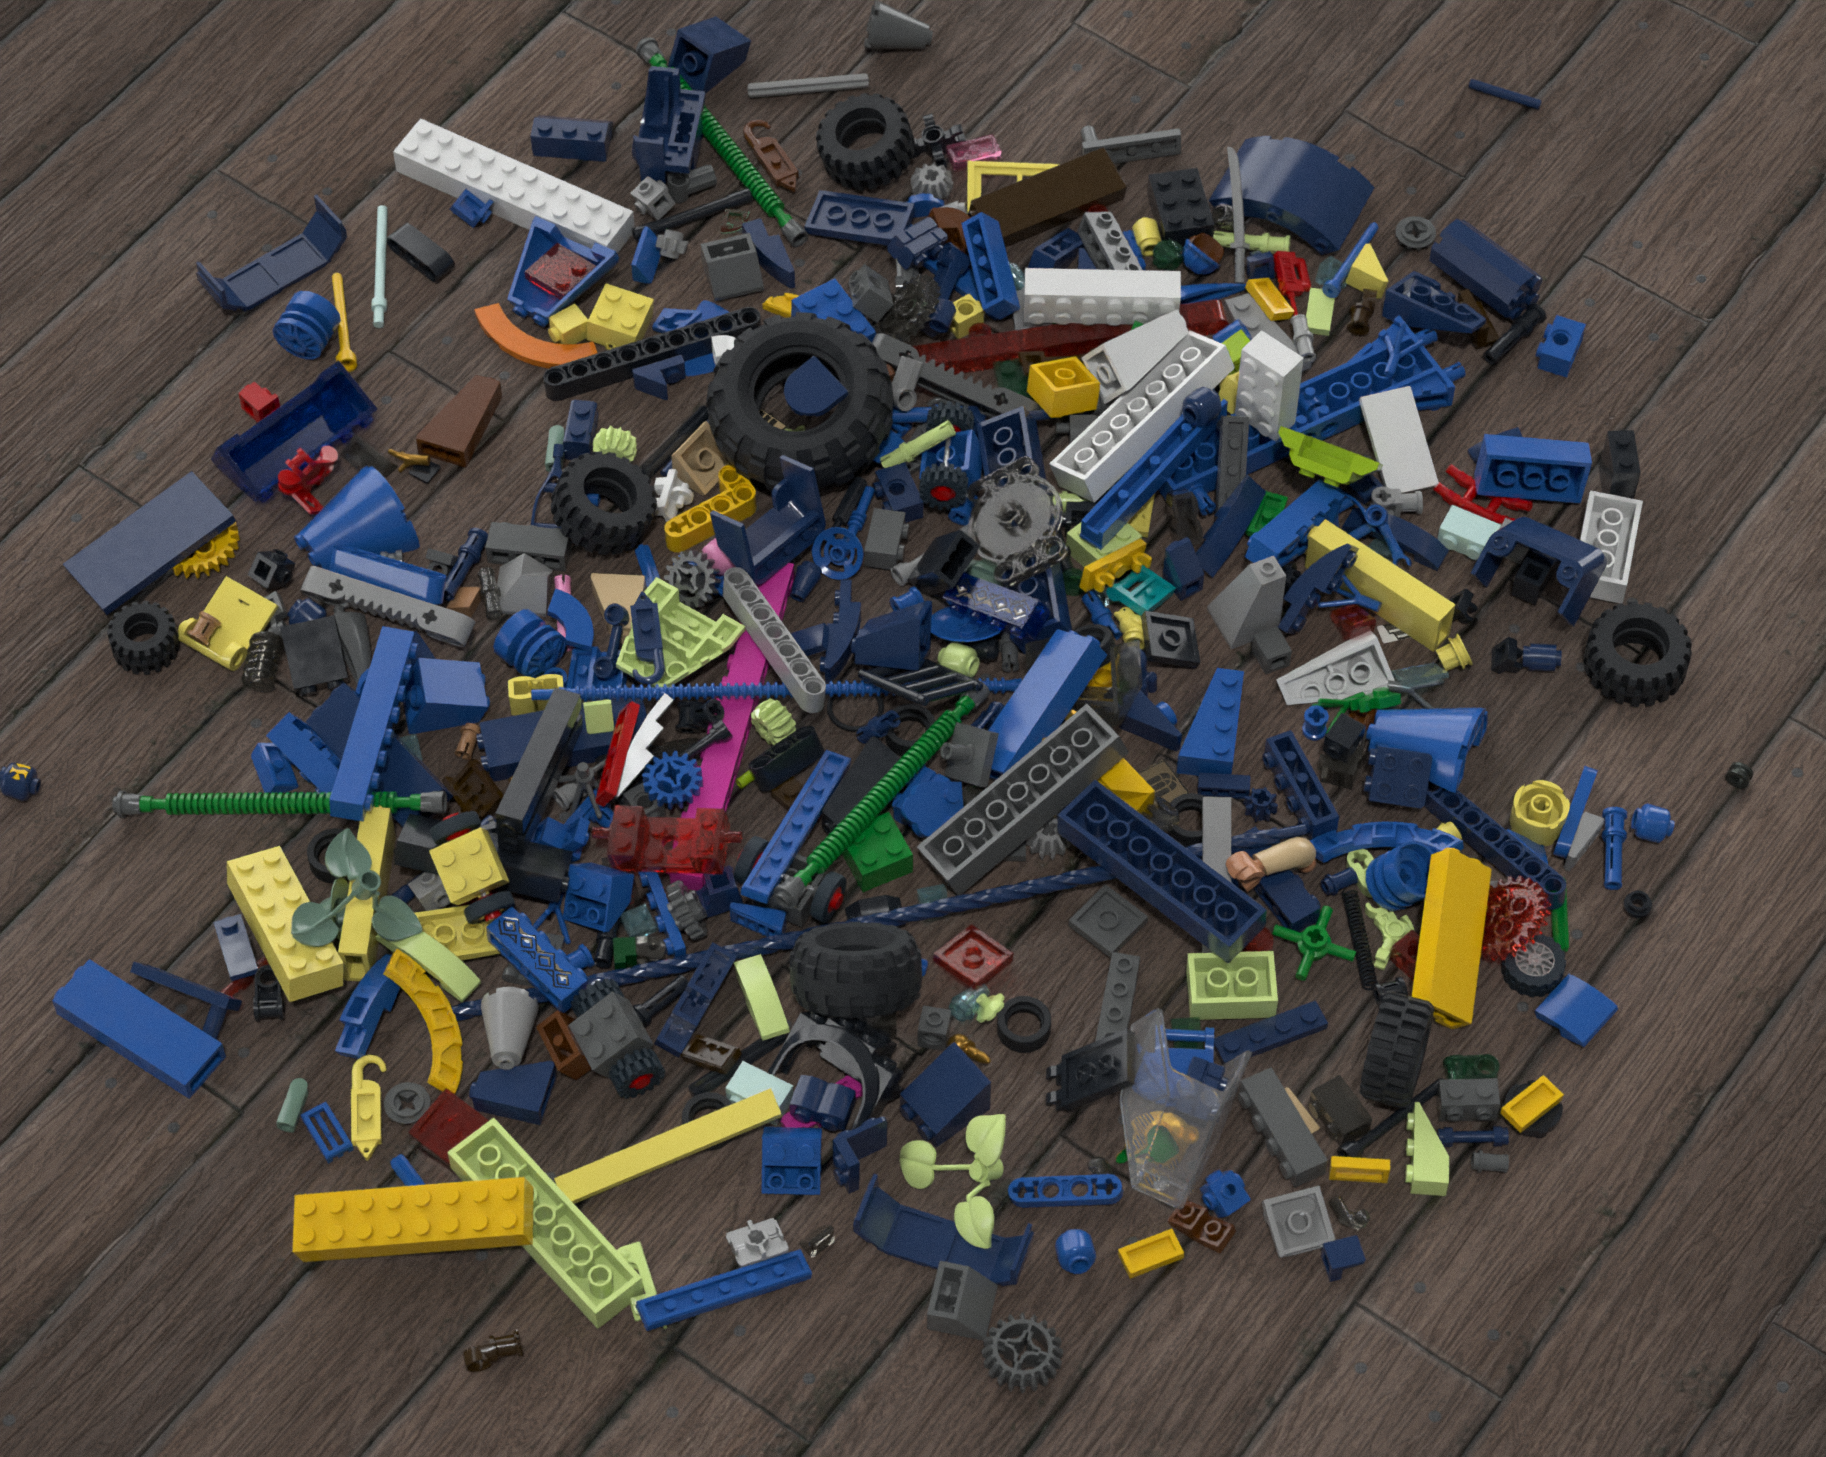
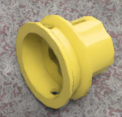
M1458 633L1455 638H1448L1449 644L1436 650L1446 672L1461 665L1463 670L1466 665H1473Z

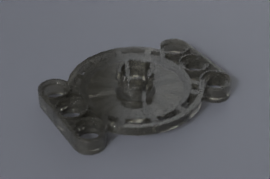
M1029 456L1018 458L973 482L967 488V498L974 505L969 519L968 535L974 541H976L975 536H978L981 547L977 554L986 562L997 565L994 570V577L1004 588L1014 587L1060 563L1068 554V547L1061 538L1056 536L1063 516L1061 497L1053 485L1046 479L1038 476L1039 467ZM1031 465V470L1027 474H1020L1023 467ZM1008 477V482L1004 486L997 487L1000 479ZM1039 483L1047 486L1048 488L1044 491L1039 486ZM985 489V493L981 498L974 499L975 494L979 490ZM1054 496H1055V500H1056V505H1055L1054 502H1053V497H1054ZM1013 519H1014L1015 523L1018 524L1017 527H1014V526L1011 524V522L1013 521ZM1060 545V549L1056 554L1049 555L1051 547ZM983 553H990L992 558ZM1032 557L1037 558L1034 565L1025 567L1028 559ZM1013 569V573L1008 579H1002V575L1006 570Z

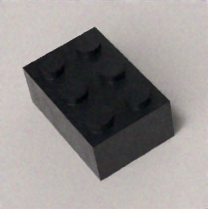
M1198 168L1148 175L1147 196L1154 220L1158 225L1163 251L1183 249L1187 238L1190 239L1192 236L1201 233L1213 237L1214 221Z

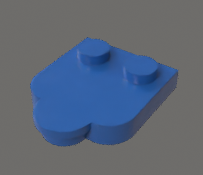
M921 782L911 788L910 797L906 798L901 806V813L904 819L912 823V829L917 836L928 838L963 808L962 782Z

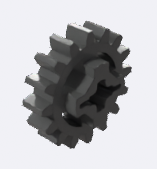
M698 550L680 552V557H672L674 565L666 566L670 574L665 575L664 579L669 580L670 585L679 589V602L690 608H695V606L704 607V602H712L713 599L710 594L718 593L719 591L714 586L721 583L720 579L715 578V574L720 572V570L712 568L715 560L707 559V553H699ZM693 561L696 562L698 565L693 566L689 565L688 563ZM687 593H691V594H695L696 596H695V597H690V596H688V595H686V594H687Z
M680 880L668 885L666 890L671 902L667 904V908L678 929L682 930L685 928L687 935H690L692 940H697L707 935L706 932L708 930L703 920L707 917V913L698 894L694 890L689 892L688 887L684 886L683 881Z

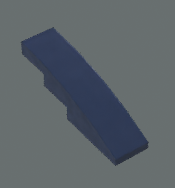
M1249 475L1243 478L1214 515L1217 520L1202 537L1205 542L1196 552L1203 572L1209 577L1213 578L1229 557L1249 526L1266 493Z
M712 942L654 1043L655 1045L678 1058L680 1057L737 957L736 955Z

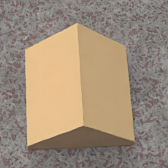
M707 421L703 422L672 455V468L678 471L677 477L702 496L706 495L719 481L720 469L727 465H733L724 459L716 446L712 430Z

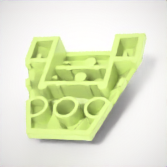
M656 577L644 593L653 603L658 605L665 672L660 681L650 684L651 687H655L656 684L659 687H663L664 684L667 687H671L672 684L679 682L726 652L743 634L745 626L724 614L715 622L679 602V589ZM631 621V630L624 640L616 662V668L634 677L632 671L637 669L641 676L648 677L654 673L653 662H645L637 658Z

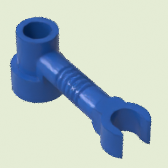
M1376 504L1368 507L1365 512V519L1370 525L1377 527L1381 535H1383L1382 537L1392 554L1393 564L1398 566V562L1401 559H1405L1406 563L1412 566L1410 558L1404 555L1387 523V510ZM1378 513H1381V519L1379 521H1376V515Z

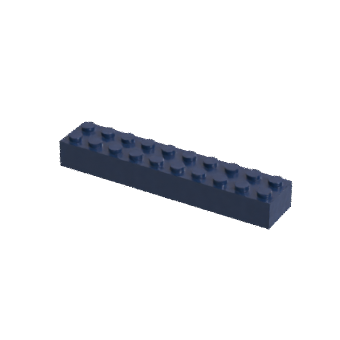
M1021 406L980 422L976 426L1003 593L1007 603L1006 608H1010L1012 615L1007 612L1011 640L1026 654L1045 647L1057 629L1069 632V630H1072L1037 422L1027 409ZM1009 598L1016 601H1021L1025 599L1029 606L1030 612L1024 601L1010 606ZM1023 604L1026 613L1018 616H1026L1014 620L1013 617L1017 618L1018 616L1015 615L1013 607ZM1022 606L1015 608L1017 613L1020 612L1019 609L1024 611Z

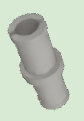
M1298 314L1291 319L1294 331L1293 342L1298 348L1299 355L1304 358L1303 363L1309 364L1316 359L1312 344L1314 337L1312 332L1309 331L1307 317L1303 314Z

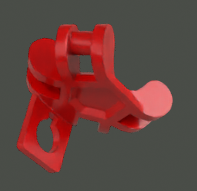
M323 446L320 451V457L317 461H314L300 447L297 450L298 454L292 460L288 459L285 462L293 471L286 469L279 472L278 487L280 492L292 496L309 514H318L324 507L310 492L313 485H321L324 482V478L332 473L338 453L331 446ZM306 461L309 465L302 471L299 467ZM305 500L311 502L315 507L310 506Z

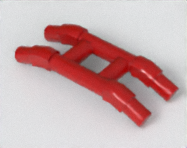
M1450 464L1445 472L1454 478V481L1460 486L1468 489L1464 496L1461 497V495L1448 489L1440 482L1433 488L1448 504L1500 525L1503 524L1505 518L1512 521L1515 520V518H1509L1496 512L1501 504L1508 509L1531 511L1533 505L1532 501L1520 498L1487 495L1484 496L1492 500L1486 509L1473 503L1472 501L1477 495L1475 480L1464 471H1460L1453 464Z

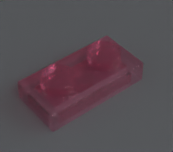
M990 134L947 145L946 154L955 170L967 167L968 161H990L1001 158V149L994 135Z

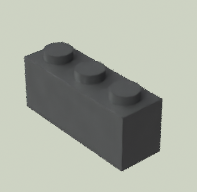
M491 522L485 547L487 561L492 564L504 565L525 553L552 570L566 572L572 547L571 538L569 536L565 537L560 531L561 528L551 529L534 525L524 526L508 522Z

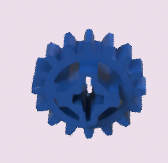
M674 751L673 755L668 757V754L663 752V759H658L654 756L653 765L647 764L645 766L646 773L643 774L644 792L648 793L650 801L657 799L659 807L664 803H668L669 809H672L673 804H678L680 808H683V801L686 800L692 804V795H700V787L703 786L702 769L697 767L696 759L689 761L687 753L682 757H678L677 751Z

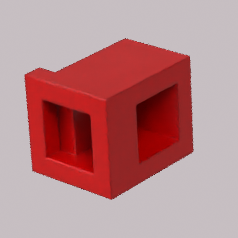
M255 382L246 385L238 393L241 408L260 426H263L281 413L278 396L276 394L272 395L267 388H261Z

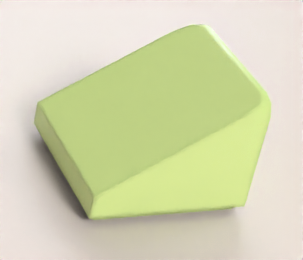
M611 700L583 703L588 734L614 731Z

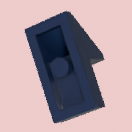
M681 355L632 370L633 384L636 390L663 400H668L667 384L676 383L686 378L685 363Z

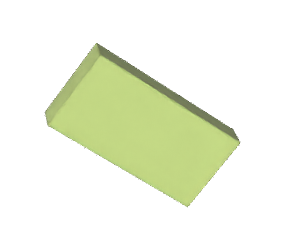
M1310 288L1306 313L1307 323L1312 334L1329 336L1335 298L1327 297L1322 289Z

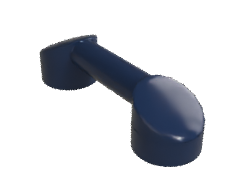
M616 603L610 604L604 612L606 622L612 625L606 657H599L593 666L596 676L603 679L612 678L619 671L616 668L621 635L623 627L629 622L627 609Z

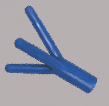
M1402 322L1400 325L1394 349L1388 335L1384 337L1390 355L1384 370V375L1387 377L1394 376L1399 359L1425 343L1424 340H1420L1399 352L1406 327L1405 322Z
M1344 574L1342 576L1343 581L1352 593L1340 588L1337 590V593L1350 599L1320 602L1318 604L1320 608L1358 604L1379 612L1382 602L1362 595Z
M562 893L558 903L550 901L548 908L532 926L537 929L551 912L556 913L562 935L565 937V943L570 944L571 940L560 909L564 893Z

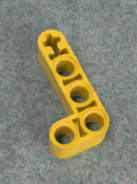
M733 465L724 466L719 471L720 494L666 522L664 528L665 541L670 551H685L714 536L715 533L710 513L713 510L738 522L752 516L756 512V490L748 479L736 472V468Z

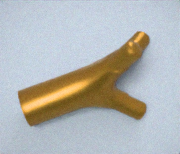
M388 450V454L404 461L398 468L400 473L411 465H430V455L407 454L403 451Z

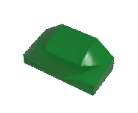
M1266 491L1257 512L1245 531L1246 534L1252 536L1255 532H1259L1287 507L1288 497Z

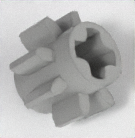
M666 229L664 235H658L656 247L661 248L660 255L678 259L679 253H686L688 241L683 240L684 234Z

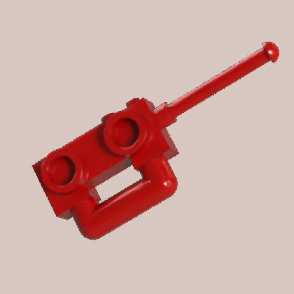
M1277 251L1273 256L1274 270L1277 273L1279 282L1278 290L1283 296H1288L1291 307L1294 310L1293 316L1298 315L1295 296L1299 297L1303 292H1309L1311 288L1306 261L1303 258L1296 257L1295 252ZM1294 267L1297 268L1299 279L1296 278Z

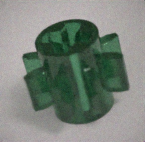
M1171 239L1160 241L1153 249V256L1155 257L1153 263L1160 270H1175L1183 261V256L1180 253L1183 247L1176 240L1174 242Z

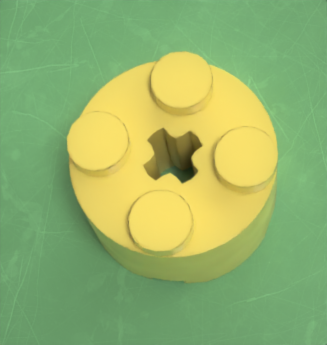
M1537 780L1527 786H1521L1515 794L1510 814L1511 830L1539 845H1552L1559 838L1570 809L1569 800L1564 796L1563 790L1558 785L1545 780Z

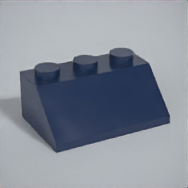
M543 115L534 117L530 136L533 156L606 162L614 125L613 121Z

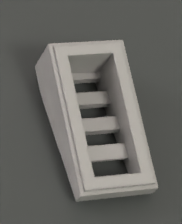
M1588 812L1582 814L1563 867L1565 868L1564 870L1570 872L1600 834L1605 821L1604 818Z

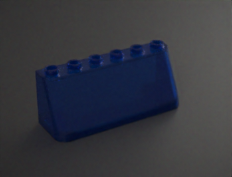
M338 360L320 373L314 383L240 436L237 433L217 447L211 457V461L254 502L257 500L264 502L274 494L272 490L278 486L279 472L286 469L293 471L285 462L288 459L292 460L298 454L297 450L300 447L314 460L320 456L323 446L333 447L339 441L345 443L355 435L353 431L359 426L362 429L369 426L375 420L373 415L378 408ZM305 461L299 468L303 471L309 464Z

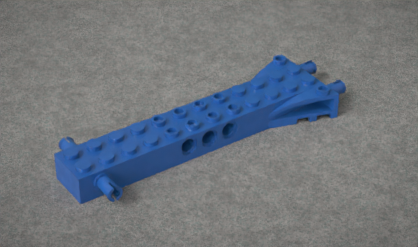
M1398 315L1387 330L1383 329L1372 344L1368 343L1347 363L1300 383L1296 421L1289 429L1324 440L1365 421L1359 402L1360 397L1407 386L1411 387L1417 410L1429 409L1436 411L1440 407L1452 406L1455 385L1452 382L1466 376L1465 369L1461 366L1460 362H1457L1442 370L1424 347L1437 341L1435 330L1426 328L1414 334L1406 324L1399 352L1420 340H1424L1425 343L1399 359L1393 377L1385 376L1384 370L1390 355L1384 337L1386 335L1390 337L1394 349L1400 325L1404 322L1400 315ZM1249 424L1246 475L1290 455V448L1284 446L1281 437L1274 441L1270 437L1262 435ZM1217 428L1158 489L1172 509L1192 500L1202 515H1207L1205 509H1207L1209 514L1215 510L1216 504L1207 493L1217 489L1220 432Z

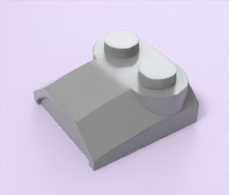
M1320 1186L1262 1201L1263 1217L1269 1226L1279 1258L1320 1249L1323 1243L1335 1240Z

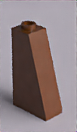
M475 375L416 436L418 454L430 455L431 458L467 468L502 399L500 381L491 377Z

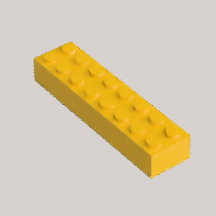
M525 1177L295 1195L293 1253L303 1262L533 1245L534 1187Z

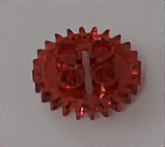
M1519 875L1515 881L1512 876H1509L1506 883L1499 879L1498 886L1495 888L1490 884L1481 955L1484 958L1490 956L1495 961L1500 956L1503 960H1506L1508 953L1516 957L1517 949L1520 948L1525 952V944L1528 942L1535 944L1533 937L1543 934L1539 928L1548 925L1544 918L1551 915L1547 909L1551 906V903L1547 900L1549 896L1544 889L1530 877L1525 880Z

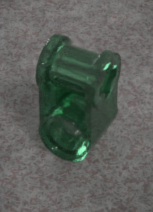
M1491 1054L1450 1055L1442 1061L1443 1068L1446 1069L1447 1080L1497 1078L1498 1080L1500 1064L1496 1057ZM1488 1070L1491 1074H1483L1480 1071Z

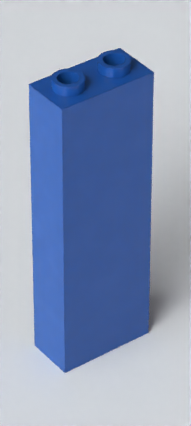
M1057 629L989 729V731L999 733L990 779L997 780L1041 743L1042 738L1048 737L1061 725L1107 656L1100 647L1101 643L1096 638L1090 635L1083 637L1072 630L1066 632Z
M90 959L84 966H80L74 972L72 979L65 987H61L56 992L52 1000L59 1016L188 1099L194 1095L226 1058L221 1042Z

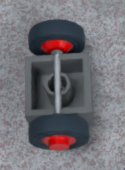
M754 836L745 845L738 856L734 871L736 882L742 885L745 883L769 844L767 840ZM797 853L779 885H782L789 876L793 877L799 870H804L808 865L806 862L807 858ZM828 869L823 874L815 873L812 877V882L807 886V891L798 900V905L793 909L779 906L775 901L774 893L767 904L752 899L753 905L786 911V920L801 928L810 915L821 922H827L843 901L846 878L836 872H829Z

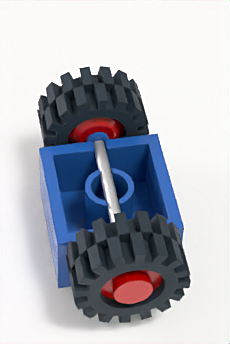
M947 401V405L940 402L938 407L933 405L932 409H929L926 432L949 420L955 429L956 435L923 452L921 458L919 496L921 499L923 498L925 504L929 503V506L932 508L937 505L939 510H942V507L951 510L952 505L955 508L959 507V504L965 502L967 491L980 489L982 456L979 440L973 431V412L971 410L968 411V407L965 405L961 408V403L958 402L955 405H951L952 401Z

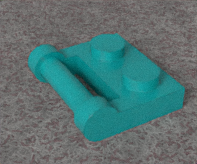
M1142 565L1140 573L1131 570V573L1118 584L1114 583L1111 588L1108 587L1106 593L1110 600H1119L1141 616L1144 611L1153 612L1173 596L1176 587ZM1144 581L1131 592L1127 590L1136 582Z

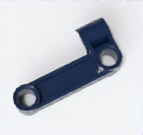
M952 243L945 244L938 253L937 261L940 263L923 305L913 312L910 319L912 325L930 338L949 331L956 314V308L954 303L948 299L958 276L968 268L971 261L968 255Z

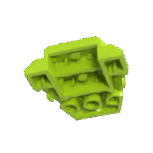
M1280 426L1278 431L1284 446L1290 448L1289 454L1293 465L1300 467L1299 473L1314 478L1315 474L1324 476V482L1332 486L1339 487L1340 483L1345 485L1351 484L1365 476L1381 471L1383 464L1289 428Z

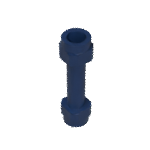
M1493 1126L1492 1131H1453L1452 1127L1437 1128V1136L1444 1147H1453V1143L1492 1142L1493 1146L1508 1145L1509 1142L1508 1128L1502 1126Z

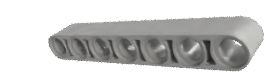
M737 567L728 569L724 574V599L742 625L745 626L749 635L799 706L808 713L821 711L824 707L826 690L824 680L744 569Z

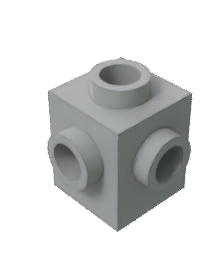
M649 176L630 193L636 201L634 203L636 209L643 215L648 213L657 221L675 205V202L668 193V187L662 181L658 180L656 182Z
M424 872L408 884L426 911L442 909L451 903L441 878L437 874Z

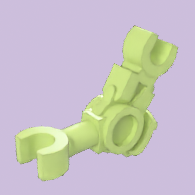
M1366 903L1365 914L1374 919V924L1383 935V944L1376 953L1374 967L1385 970L1394 946L1397 947L1405 940L1406 935H1414L1415 930L1407 915L1400 917V920H1398L1393 911L1388 912L1387 909L1382 908L1378 903H1376L1379 907L1377 909Z

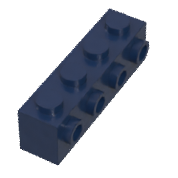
M1292 730L1267 738L1265 752L1262 754L1264 765L1267 769L1272 770L1276 787L1279 791L1283 790L1288 809L1291 813L1295 812L1298 818V825L1305 824L1309 840L1332 830H1336L1337 833L1339 815Z

